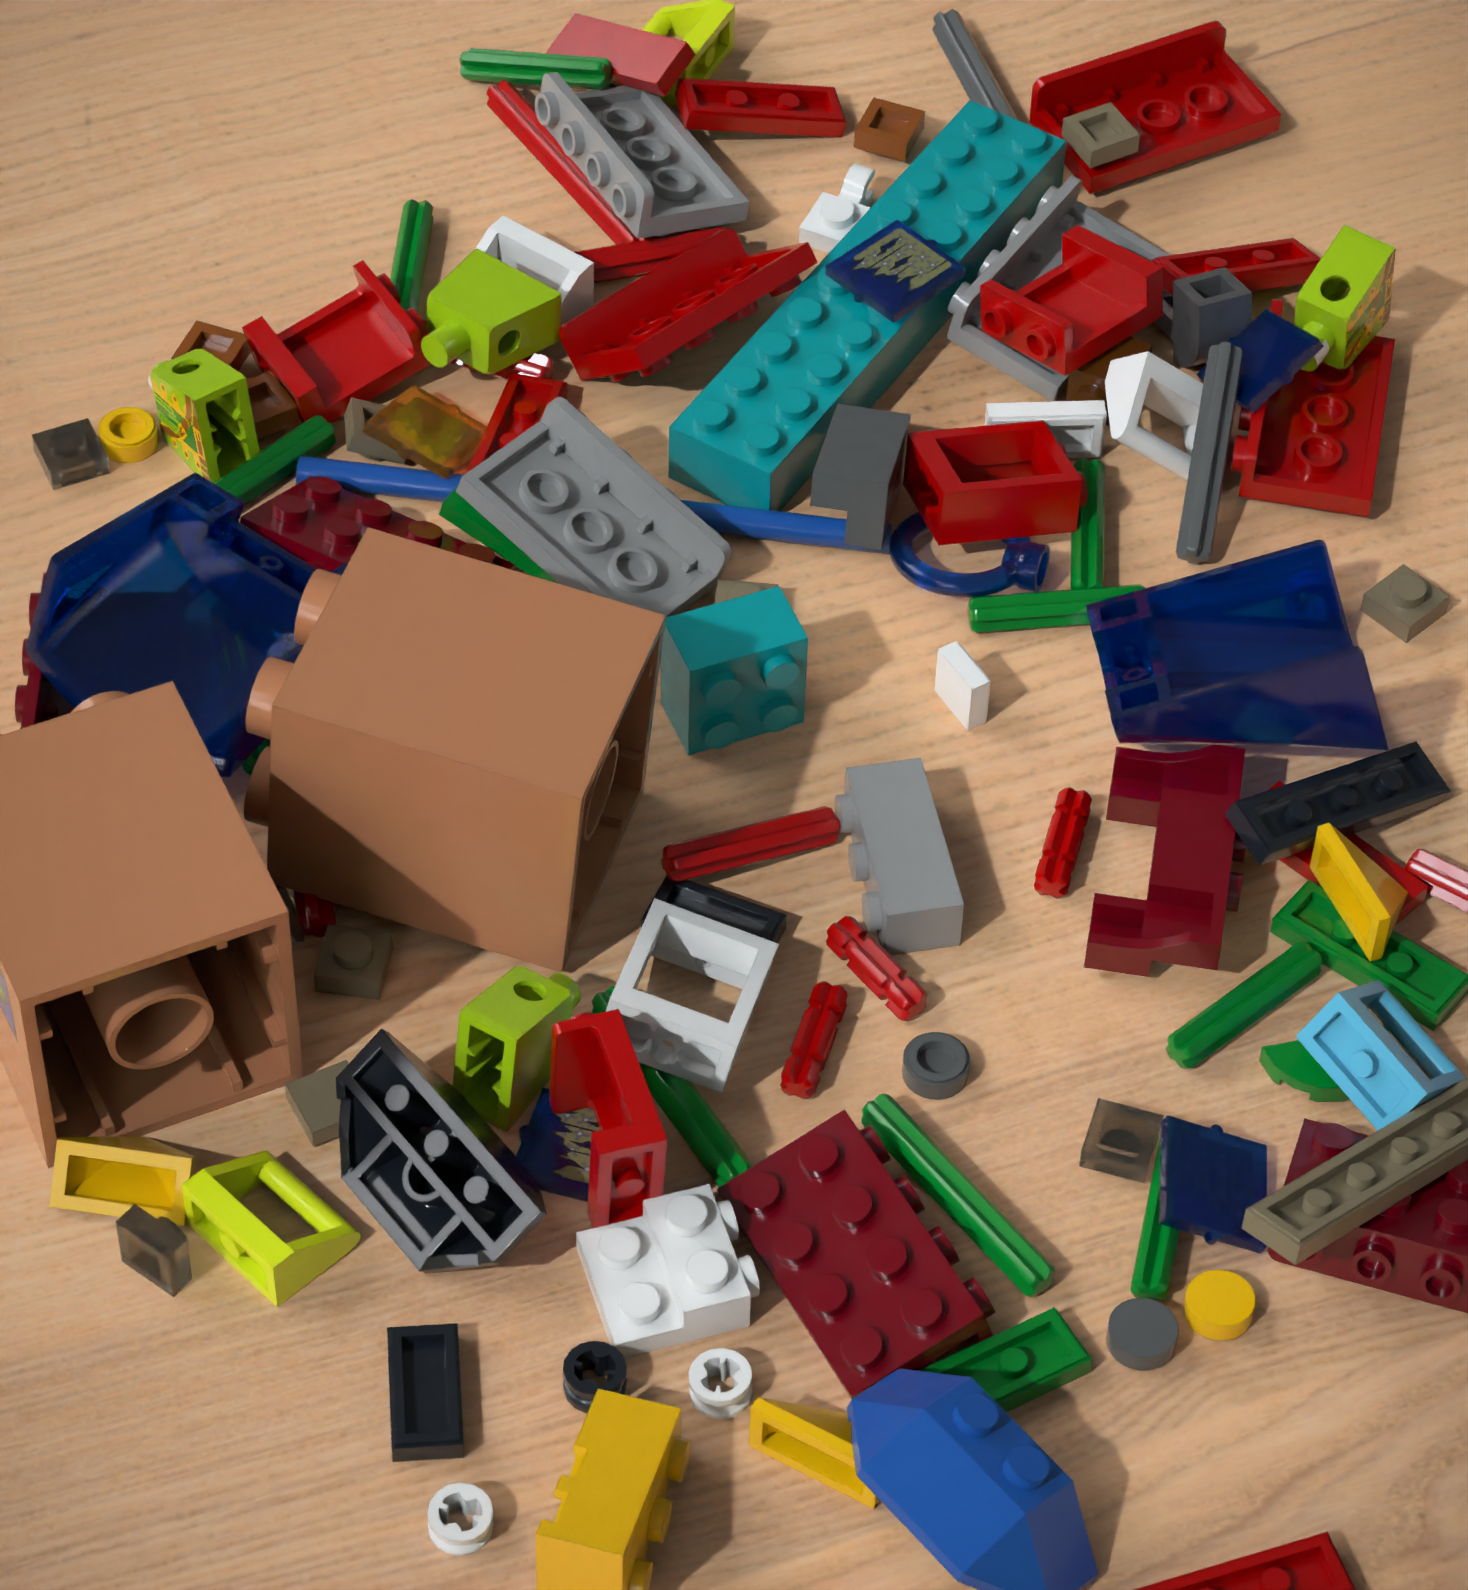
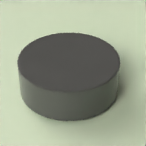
M941 1032L921 1034L912 1039L904 1050L903 1080L912 1092L921 1097L933 1100L950 1098L958 1094L968 1081L970 1055L966 1046L952 1035Z
M1133 1298L1122 1302L1112 1311L1109 1317L1106 1334V1344L1109 1352L1120 1364L1134 1370L1147 1371L1163 1366L1171 1359L1175 1352L1179 1331L1176 1317L1168 1307L1156 1300Z

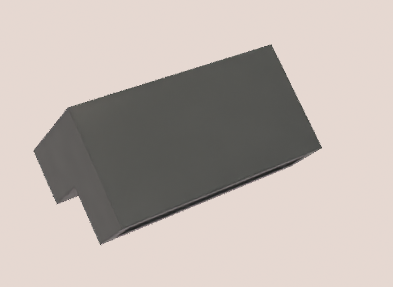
M837 404L813 470L810 506L847 511L844 545L882 550L903 485L907 433H909L911 414Z

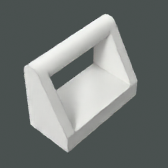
M504 215L488 228L477 245L476 249L482 250L562 293L560 327L594 305V262Z
M1149 351L1111 360L1105 378L1111 437L1187 481L1203 383ZM1143 404L1183 427L1186 453L1137 425Z

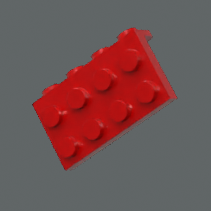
M1212 21L1040 77L1035 81L1032 88L1029 122L1033 127L1064 139L1061 136L1063 118L1109 102L1117 108L1140 134L1138 152L1089 168L1066 142L1064 164L1076 178L1082 180V186L1089 194H1093L1279 131L1281 113L1225 52L1227 31L1219 21Z
M731 228L722 229L567 321L560 327L559 337L581 381L610 376L612 382H617L638 371L641 377H646L669 366L673 362L670 353L684 346L685 350H690L714 338L717 334L713 327L727 319L728 323H734L755 313L760 308L756 300L769 293L771 297L779 296L800 285L802 280L799 274L818 263L809 242L747 255L738 234Z
M1272 299L1269 317L1257 316L1252 348L1259 341L1266 344L1269 332L1289 343L1293 342L1294 323L1281 321L1284 300ZM1270 334L1268 346L1273 349H1279L1270 360L1277 359L1270 361V363L1279 365L1286 359L1279 352L1287 347H1281L1289 344ZM1374 336L1346 369H1337L1321 362L1314 371H1305L1286 359L1269 375L1275 381L1266 389L1259 386L1257 393L1259 396L1256 399L1249 395H1243L1238 430L1249 431L1248 437L1236 435L1231 471L1242 472L1238 497L1369 517L1395 339ZM1259 343L1256 347L1262 350L1265 346ZM1266 347L1262 351V356L1269 359L1272 356L1271 349ZM1257 356L1250 364H1252L1260 356ZM1263 361L1259 364L1258 369L1264 368V371H1268L1272 365H1267L1268 361ZM1290 364H1292L1284 373H1282ZM1248 367V374H1253L1254 376L1246 380V385L1250 379L1254 382L1258 374L1256 368L1252 370L1254 367ZM1260 371L1256 382L1260 383L1266 377L1265 373ZM1268 377L1265 379L1269 383L1273 381ZM1263 381L1262 383H1260L1261 385H1263V386H1265V387H1267V386L1269 385V384L1266 383L1265 381ZM1254 383L1250 390H1253L1258 384Z

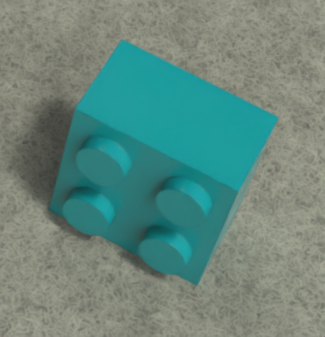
M780 586L666 617L661 650V705L687 755L709 749L723 748L733 742L768 732L782 731L789 726L804 722L808 637Z

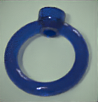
M919 511L902 521L891 536L889 552L892 563L898 572L912 584L929 592L945 596H987L1004 591L1014 585L1022 590L1039 592L1044 583L1049 564V546L1032 542L1029 536L1000 539L1007 547L1001 565L991 570L977 573H955L932 567L919 559L913 550L915 542L922 536L930 533Z

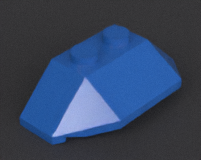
M897 1369L850 1401L847 1406L848 1421L851 1422V1441L857 1477L958 1582L978 1590H1083L1094 1582L1098 1571L1073 1480L972 1377Z

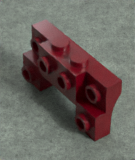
M1214 744L1198 750L1166 753L1116 746L1106 820L1156 827L1146 900L1100 893L1094 894L1084 968L1149 977L1151 961L1210 970L1218 969L1226 910L1238 912L1243 873L1231 872L1232 861L1244 862L1246 845L1225 816V813L1235 801L1240 799L1246 749Z

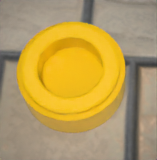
M137 407L118 408L107 413L99 422L98 436L100 449L107 458L120 463L142 461L150 457L159 445L157 421L151 413Z
M1209 1270L1200 1273L1190 1281L1185 1294L1184 1316L1188 1325L1197 1334L1211 1340H1231L1244 1334L1251 1326L1255 1309V1293L1251 1285L1243 1277L1227 1270Z

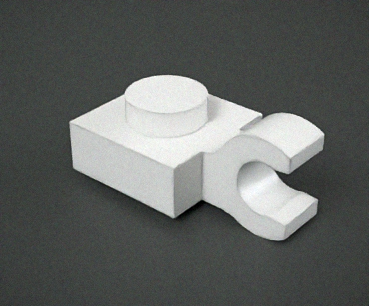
M854 163L846 174L839 196L822 192L799 227V244L809 242L811 248L829 253L871 208L869 205L873 200L874 190L868 189V185L875 176V170Z

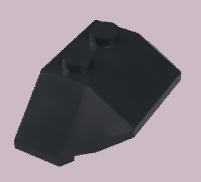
M381 1028L336 1077L337 1099L341 1100L339 1116L341 1178L420 1272L428 1274L500 1265L547 1214L539 1182L456 1088L388 1031Z

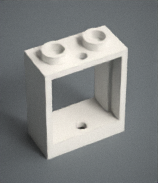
M654 898L609 999L606 1012L619 1009L638 1062L722 1093L764 990L779 944ZM650 957L662 959L742 989L729 1023L637 990ZM662 1041H669L674 1047L666 1046Z

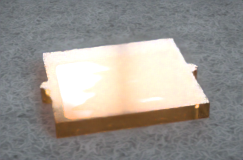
M413 384L366 421L362 432L397 451L400 458L410 459L446 480L475 455L487 426L461 412L459 406L455 404L449 405Z

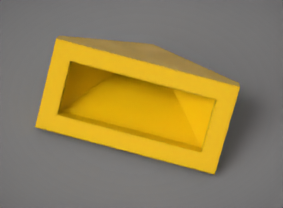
M1332 824L1320 825L1317 827L1310 869L1369 961L1381 959L1408 891Z
M145 1136L60 1137L57 1139L49 1207L185 1226L187 1221L181 1184L193 1176L195 1156Z
M761 1397L756 1398L750 1407V1447L875 1509L880 1500L856 1475L851 1441V1422L848 1421L847 1413Z

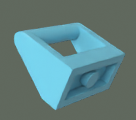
M1380 980L1338 992L1295 1036L1377 1131L1466 1079L1464 1074ZM1369 1008L1377 1016V1018L1385 1025V1027L1392 1033V1035L1400 1042V1044L1407 1050V1052L1415 1059V1061L1422 1067V1069L1430 1076L1431 1079H1429L1426 1076V1074L1418 1067V1065L1411 1059V1057L1403 1050V1048L1396 1042V1040L1374 1017V1015L1368 1010Z

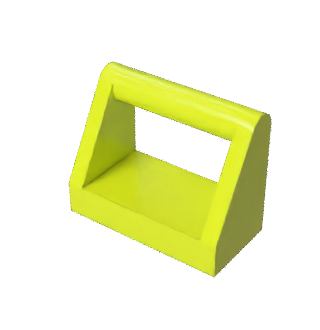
M703 0L662 7L642 30L662 36L671 33L684 38L682 41H686L696 55L679 78L709 80L734 48L735 5L722 0ZM678 80L666 96L658 95L663 102L676 107L678 105L674 92ZM612 82V83L615 84L616 86H625V85H621V84H617V83Z
M267 1150L203 1168L181 1184L187 1225L276 1307H279L355 1248L360 1240V1233ZM263 1183L318 1233L284 1243L238 1200Z

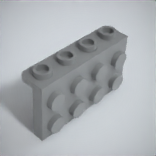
M557 72L543 75L541 91L535 99V111L538 121L542 126H545L562 147L564 153L573 160L587 177L589 183L597 189L611 206L615 215L621 218L637 239L650 236H668L675 232L699 228H716L723 224L746 221L749 200L692 134L684 128V125L657 94L628 86L574 93Z
M1073 175L1059 189L1051 186L1045 192L1032 219L1029 220L1025 217L1020 219L1008 238L1007 246L1002 252L994 249L989 253L978 272L977 279L972 285L966 281L963 282L954 293L948 306V312L953 314L947 339L1050 401H1055L1068 386L1069 374L1064 376L982 332L980 285L991 279L1015 292L1061 265L1062 234L1077 225L1151 262L1152 259L1157 257L1169 256L1166 252L1079 202L1077 197L1082 180Z
M557 397L547 404L539 422L463 475L456 489V492L557 583L666 615V617L682 613L717 586V581L721 578L732 556L731 546L714 528L706 524L681 502L671 490L664 487L638 464L627 451L621 449L596 427L584 413L577 410L562 397Z

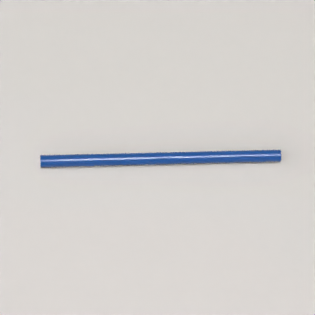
M300 456L297 463L296 483L298 484L310 476H322L340 483L341 488L351 492L443 502L459 485L464 474ZM680 500L720 535L889 554L892 524L889 525L882 550L844 545L847 519Z

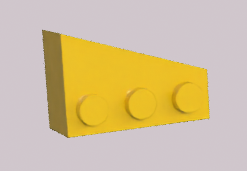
M602 1389L597 1390L573 1446V1454L576 1455L571 1473L569 1476L561 1474L555 1487L554 1498L561 1500L555 1520L552 1522L542 1519L535 1534L537 1590L649 1589L653 1563L645 1561L651 1541L660 1544L664 1541L672 1511V1500L664 1498L670 1480L682 1482L691 1451V1440L681 1437L682 1408Z

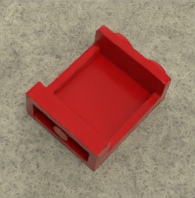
M1077 225L1062 234L1061 265L1015 292L991 279L980 285L981 330L987 335L1066 376L1163 316V267Z
M363 260L353 265L358 280V287L279 334L276 335L262 316L242 327L256 365L263 373L271 371L297 404L301 423L315 415H321L327 422L333 423L344 416L351 397L370 401L431 365L421 349L422 339L429 334L423 320L412 307L404 311L400 306V296L389 277L385 273L376 276Z
M619 1009L597 1014L583 1013L573 1016L568 1020L557 1022L552 1026L549 1102L553 1113L561 1114L590 1108L593 1110L600 1128L599 1131L591 1133L587 1214L592 1228L643 1216V1200L663 1195L667 1137Z

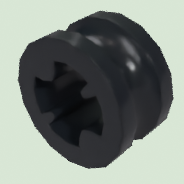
M601 1341L581 1343L570 1350L564 1359L563 1391L566 1400L575 1409L588 1413L598 1389L625 1395L627 1364L623 1354L615 1346ZM592 1369L598 1377L607 1375V1383L597 1385L592 1378L583 1380V1372Z

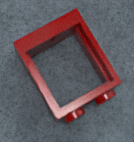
M1043 420L907 433L903 486L938 545L1077 531L1079 508H1083L1087 500L1086 481L1083 474L1077 472L1068 459L1064 445L1061 442H1057Z

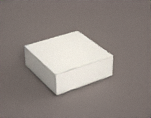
M957 641L939 648L934 691L967 731L985 724L988 714L991 680Z

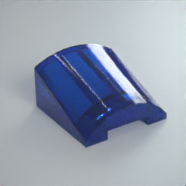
M195 472L58 551L51 557L25 651L49 682L74 708L84 700L99 693L120 691L133 694L173 681L220 776L230 777L266 739L246 731V712L250 694L259 670L268 657L272 656L295 663L303 645L295 642V621L305 587L316 569L241 524L239 519L245 502ZM343 563L331 572L342 575L348 564Z
M1314 540L1086 605L1106 687L1105 694L1110 717L1120 744H1215L1389 750L1364 653L1360 647L1353 646L1328 549L1323 540Z

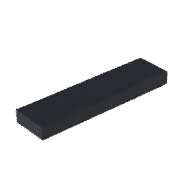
M1416 741L1237 800L1226 811L1225 816L1258 865L1261 866L1313 848L1317 827L1330 823L1344 836H1348L1438 805L1447 797L1451 790Z

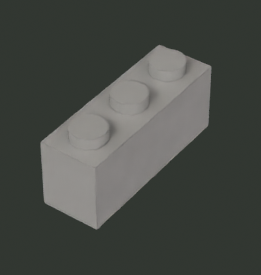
M921 758L847 767L844 794L835 796L836 818L840 821V833L850 832L852 843L848 845V860L852 879L854 882H864L866 893L862 894V912L867 931H877L880 944L890 955L960 946L964 902Z

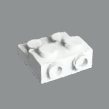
M709 1184L643 1200V1216L576 1232V1249L609 1344L615 1346L623 1354L624 1358L750 1327L751 1298L757 1297L760 1294L757 1272L749 1255L736 1257L731 1242L738 1240L739 1233L733 1207L729 1200L716 1202Z

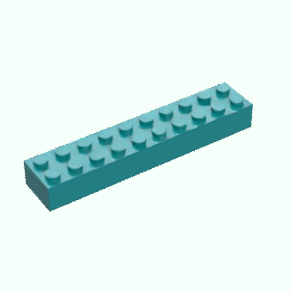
M969 100L669 426L668 478L726 505L781 511L813 475V470L837 404L872 408L951 318L953 314L948 312V306L959 286L965 281L972 285L977 279L978 272L989 253L994 249L1002 252L1007 246L1012 230L1020 219L1025 217L1031 220L1045 192L1051 186H1055L1058 189L1062 186L1067 141ZM898 228L903 229L952 264L951 267L912 291H907L909 288L907 284L911 277L894 284L897 280L896 276L885 278V275L871 278L876 269L850 271L859 262L852 261L854 256ZM895 240L886 246H882L883 252L885 248L892 246ZM904 259L901 262H897V266L902 263H905L906 259Z

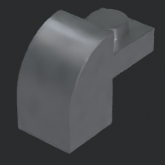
M1226 267L1174 280L1173 296L1169 292L1163 291V316L1154 322L1173 341V361L1183 368L1206 363L1209 348L1221 342H1231L1233 346L1240 347L1242 351L1247 348L1252 328V292Z

